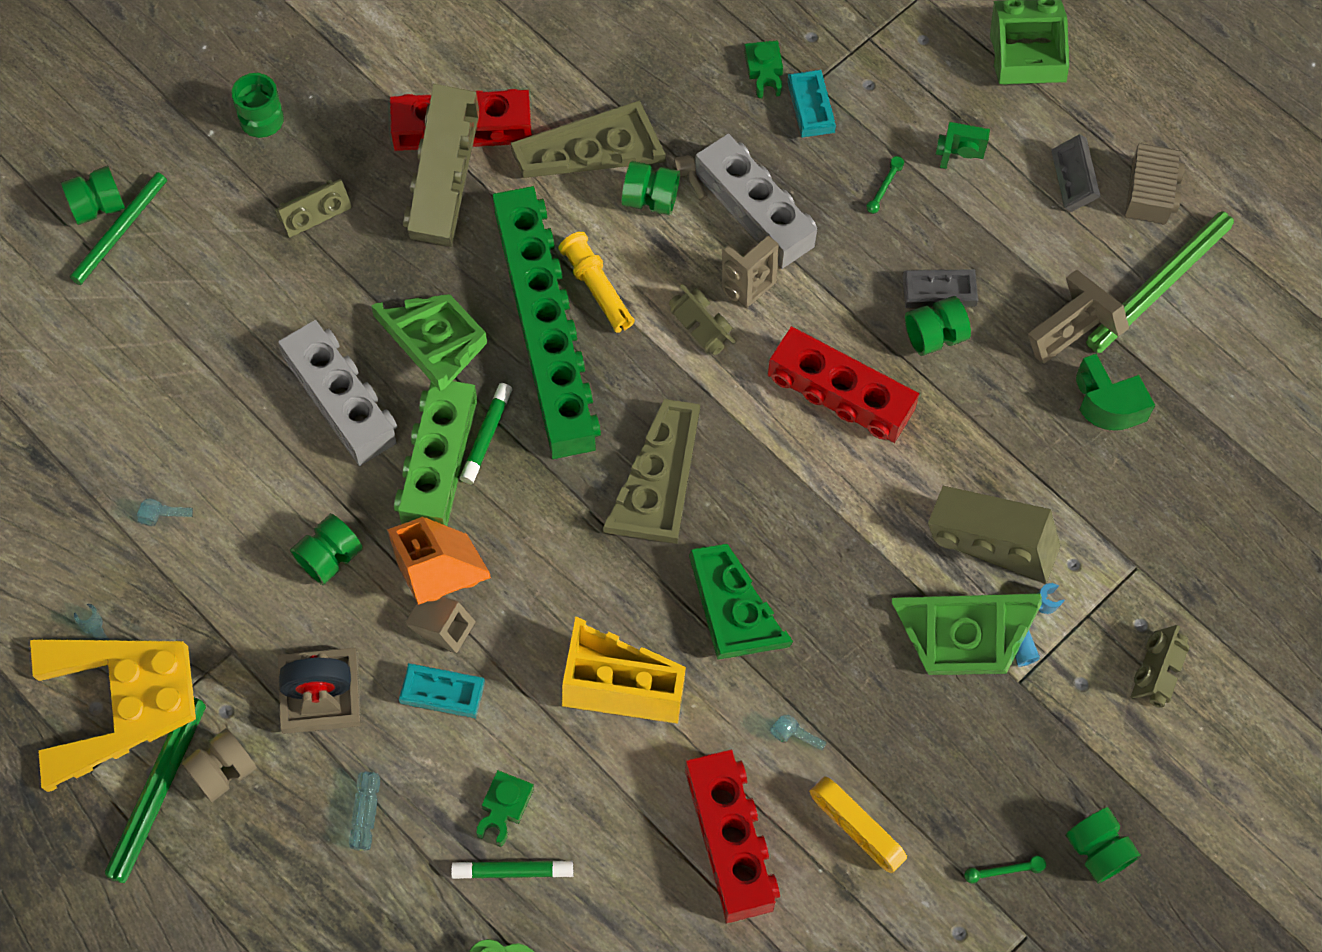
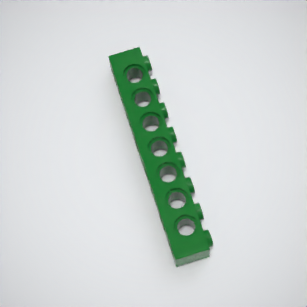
M534 186L494 193L492 195L495 218L552 460L596 451L595 437L601 436L597 414L590 415L588 408L589 404H593L592 392L589 382L582 383L580 373L585 372L584 360L581 350L574 351L572 341H577V332L574 320H567L565 310H570L566 288L559 289L557 280L562 279L559 259H552L550 250L555 249L551 228L544 229L543 220L547 219L544 199H537ZM524 226L530 227L527 230H520L519 228ZM530 256H536V257H538V258L535 259V260H527V259H525V258L530 257ZM537 286H542L546 288L541 291L533 290V288ZM543 317L553 318V320L549 322H543L539 319ZM550 348L561 349L558 353L547 352ZM558 379H566L570 381L565 385H557L554 383ZM565 411L578 413L574 417H564L561 415Z

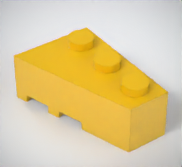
M575 617L562 684V706L678 724L686 667L646 648L641 647L639 650L620 641L618 635L609 631L607 634L587 626L585 620Z

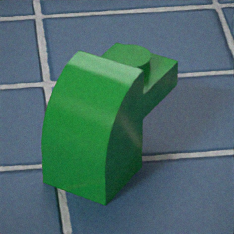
M1097 353L1083 358L1076 374V382L1079 390L1086 395L1079 410L1090 423L1102 429L1118 431L1148 421L1155 403L1140 375L1112 384Z

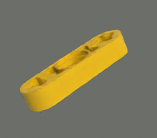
M824 776L810 789V795L816 804L884 870L893 873L907 859V855L902 847L833 780Z

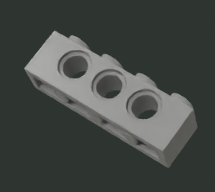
M728 133L696 154L695 166L698 178L759 244L769 235L779 244L778 266L781 269L815 247L817 226L812 217L807 213L803 214L797 208L791 195L786 190H781L772 181L769 171L764 166H758L750 157V153L743 143H737ZM732 174H738V175H741V176L735 177V176H732ZM752 198H761L763 200L757 201ZM780 221V222H784L785 224H784V225H778V224H776V223H774V222Z
M314 320L278 341L283 359L358 466L363 465L397 444L394 430L398 427L394 418L387 409L383 411L379 409L375 403L378 401L374 390L368 382L362 384L356 376L359 374L356 365L348 355L342 357L337 350L340 347L339 343L329 328L323 330L317 320ZM320 361H328V363L324 366H314L316 363ZM338 388H348L344 393H333ZM357 415H367V418L362 421L352 420Z

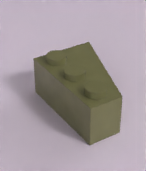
M944 485L928 522L933 540L940 546L947 549H955L1044 584L1048 582L1061 546L1051 509Z

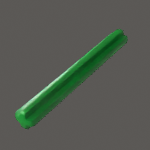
M194 697L196 720L169 732L106 867L105 875L112 881L125 883L133 869L180 766V762L206 709L204 702Z

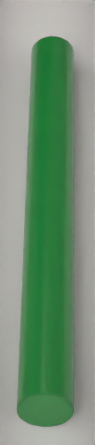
M159 172L153 175L70 275L72 281L78 285L83 284L166 184L167 179Z

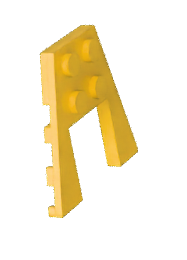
M30 640L33 677L38 681L106 665L109 668L114 733L39 750L41 788L47 792L57 789L56 785L72 777L77 779L93 771L94 766L112 757L117 759L129 753L130 748L146 740L151 742L196 720L189 650L183 641Z

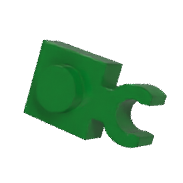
M778 40L745 44L744 54L749 79H757V97L763 98L764 87L771 86L775 89L776 97L781 96L782 80L779 76H783V63Z
M497 770L481 805L482 810L489 812L490 815L479 822L477 837L483 839L487 829L491 827L497 828L500 832L496 839V845L502 847L508 838L506 826L508 820L516 824L520 823L534 791V784Z

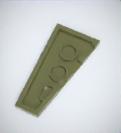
M640 100L511 143V151L523 178L627 167L631 161L645 164L663 163L666 161V154Z
M668 399L663 400L645 438L639 456L637 455L631 467V473L616 499L611 515L608 516L603 526V533L678 544L701 404Z

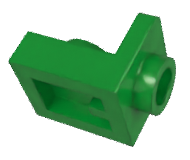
M949 122L946 135L939 134L935 155L942 156L940 168L947 169L951 153L968 159H983L989 141L990 129Z

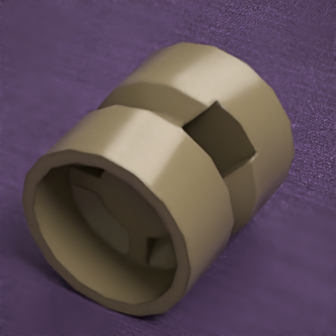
M227 728L208 741V749L206 751L197 749L180 762L211 803L230 789L229 782L231 780L240 782L257 769L248 753Z

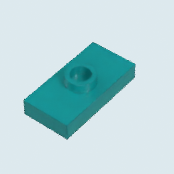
M822 70L788 74L787 83L801 138L835 133L836 124Z
M408 663L399 701L400 704L476 719L485 679Z

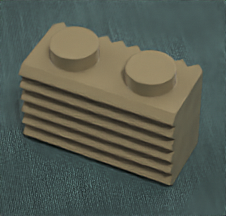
M1138 143L1132 160L1125 213L1127 218L1132 217L1134 220H1147L1154 223L1160 222L1163 225L1167 224L1172 212H1178L1181 192H1176V183L1181 184L1185 169V163L1179 162L1180 150Z

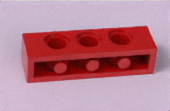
M529 90L476 91L480 114L473 147L511 145L512 142L532 136ZM404 94L402 96L390 97L391 135L394 151L418 150L421 138L424 139L426 126L423 119H425L427 107L430 105L431 95Z
M792 326L769 360L767 376L771 377L777 385L783 388H791L803 394L810 403L823 405L835 411L842 420L855 422L867 428L874 437L882 440L887 439L893 443L897 441L914 413L920 393ZM809 367L813 368L817 372L806 373L802 369ZM842 384L848 387L849 389L838 390L834 387V385ZM875 401L881 406L874 408L868 406L865 402Z
M732 749L686 760L685 774L726 924L773 912L776 903L775 899L780 898L779 887L775 875L767 874L764 860L769 859L768 848L764 836L757 837L753 822L758 821V814L753 798L746 799L743 784H747V775L742 760L735 761ZM718 790H725L733 796V800L728 804H719L712 798V794ZM734 827L743 833L744 838L739 842H729L724 838L722 832L727 828ZM745 865L754 871L755 877L749 881H741L734 876L733 870L738 866Z

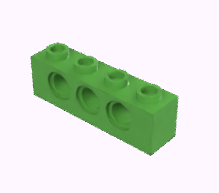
M452 381L444 390L439 391L430 382L429 390L422 391L419 411L423 412L421 422L414 424L411 435V444L415 445L412 456H406L403 466V478H406L404 490L398 489L394 502V511L399 512L401 524L420 517H426L448 526L477 405L475 385ZM441 418H448L451 420L449 423L445 425H438L435 423L437 420ZM432 451L443 452V454L437 458L427 457V455ZM424 484L435 485L434 489L428 492L418 490Z

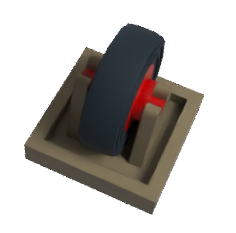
M356 647L278 655L280 729L283 734L361 726L358 652Z

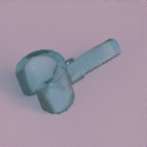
M146 499L139 507L137 513L138 522L147 526H156L159 515L165 517H193V508L163 506L154 499Z
M87 604L92 611V616L89 619L80 620L76 612L74 613V619L83 632L92 633L97 640H110L101 627L103 624L102 617L92 604Z
M790 715L781 716L770 728V733L783 743H786L792 735L820 750H823L827 743L804 731L803 728L799 727L800 725L796 719Z

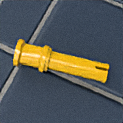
M585 232L573 233L559 244V252L563 256H567L574 268V276L580 281L585 282L611 323L613 330L616 333H620L622 331L620 326H622L624 331L634 324L635 319L631 316L603 272V260L599 255L593 253L587 243L588 236Z

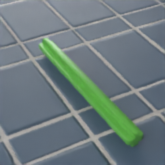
M1224 211L1218 212L1123 303L1129 326L1231 229L1234 224L1231 216H1228ZM1101 324L1088 336L1086 344L1095 353H1102L1118 336Z

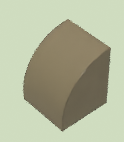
M441 597L435 601L416 604L405 623L429 642L445 650L457 653L476 621L458 601Z

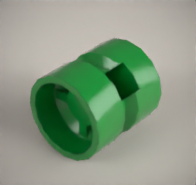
M249 73L240 77L233 85L232 99L242 130L249 136L256 138L275 134L281 128L284 116L281 103L279 102L278 90L273 79L261 73Z
M631 161L625 176L622 206L641 210L647 205L651 212L670 216L676 201L680 171L664 167L653 171L650 164Z
M108 165L93 170L87 181L81 176H76L61 182L77 225L97 219L99 210L106 214H112L125 209Z
M956 296L934 302L932 309L928 306H922L905 314V326L909 340L916 353L920 356L941 350L943 343L947 346H953L967 341L971 337V327L967 312L960 299Z
M331 513L314 528V536H304L290 549L292 556L304 571L322 586L340 571V562L349 563L363 550L361 542L341 519Z
M1108 807L1087 817L1065 835L1079 855L1088 856L1085 866L1098 884L1115 876L1141 857V854L1128 836H1119L1120 824Z

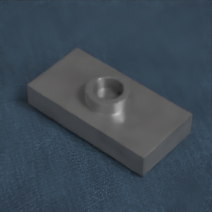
M1079 134L1051 150L1065 209L1073 212L1101 197L1086 137Z
M975 269L906 270L903 273L905 308L933 307L934 302L951 296H956L960 299L964 307L977 306L978 293Z

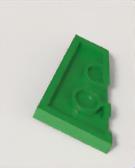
M728 544L691 550L689 558L717 660L788 648L792 645L793 640L786 630L782 631L774 619V612L767 601L763 602L751 585L752 579Z

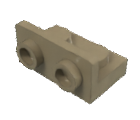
M769 235L759 244H752L745 251L743 257L729 245L722 250V289L728 298L733 301L738 300L746 308L777 283L779 244Z

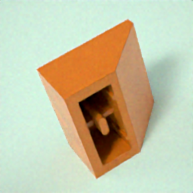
M420 517L387 529L398 567L418 605L427 601L438 600L446 594L462 588L473 587L479 582L491 578L486 565L466 533L426 517Z

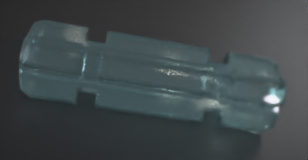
M360 772L358 775L356 788H358L359 792L355 794L351 821L354 829L350 830L348 842L351 849L358 851H368L371 848L373 835L370 830L374 829L378 801L375 793L379 792L380 787L379 774L374 772Z

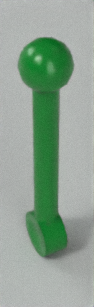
M895 156L891 159V169L874 199L866 205L869 213L875 214L879 211V202L894 175L903 169V158Z
M1035 856L1030 862L979 871L975 868H969L965 871L964 878L968 883L974 884L980 878L1027 870L1041 873L1046 867V861L1041 856Z

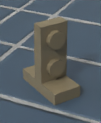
M1075 270L1066 277L1072 301L1065 304L1062 309L1028 333L1034 356L1043 364L1099 322L1118 337L1129 329L1123 304L1079 270Z

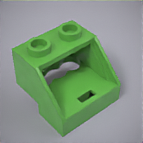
M1062 0L994 1L990 39L995 52L994 68L999 84L1067 82L1069 70L1068 22ZM1025 38L1034 40L1046 38L1051 42H1033L1029 44L1017 42L1015 44H1007L1006 39L1019 40Z

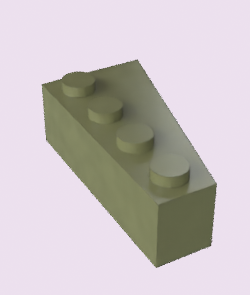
M433 83L430 105H428L425 115L426 128L424 139L421 138L418 148L417 159L420 160L418 173H413L410 193L414 194L412 207H406L403 219V227L408 228L407 231L410 239L452 247L480 114L476 91Z

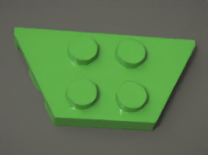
M450 294L433 296L428 299H406L405 307L384 309L383 302L371 305L373 316L439 391L444 390L487 344L486 332Z
M1041 594L892 598V604L928 675L1006 674L1042 605Z

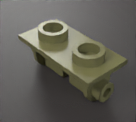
M339 179L334 182L327 180L326 184L308 192L306 196L301 195L287 203L281 202L279 203L280 207L274 211L279 221L283 222L288 237L291 238L351 209L352 206L343 181Z
M681 284L680 287L686 293L682 297L676 295L669 301L671 306L670 312L676 316L687 330L697 321L700 323L690 334L704 348L705 352H711L713 355L719 354L724 349L722 343L726 339L735 344L736 340L729 334L733 327L720 313L715 316L712 315L706 308L711 304L706 296L697 287L691 291L684 284Z
M1179 625L1157 630L1150 636L1146 645L1148 651L1145 659L1134 677L1135 686L1130 696L1132 699L1149 696V703L1158 708H1163L1165 703L1171 701L1178 678L1167 672L1169 668L1175 673L1181 672L1190 648L1187 644L1188 638L1178 634Z

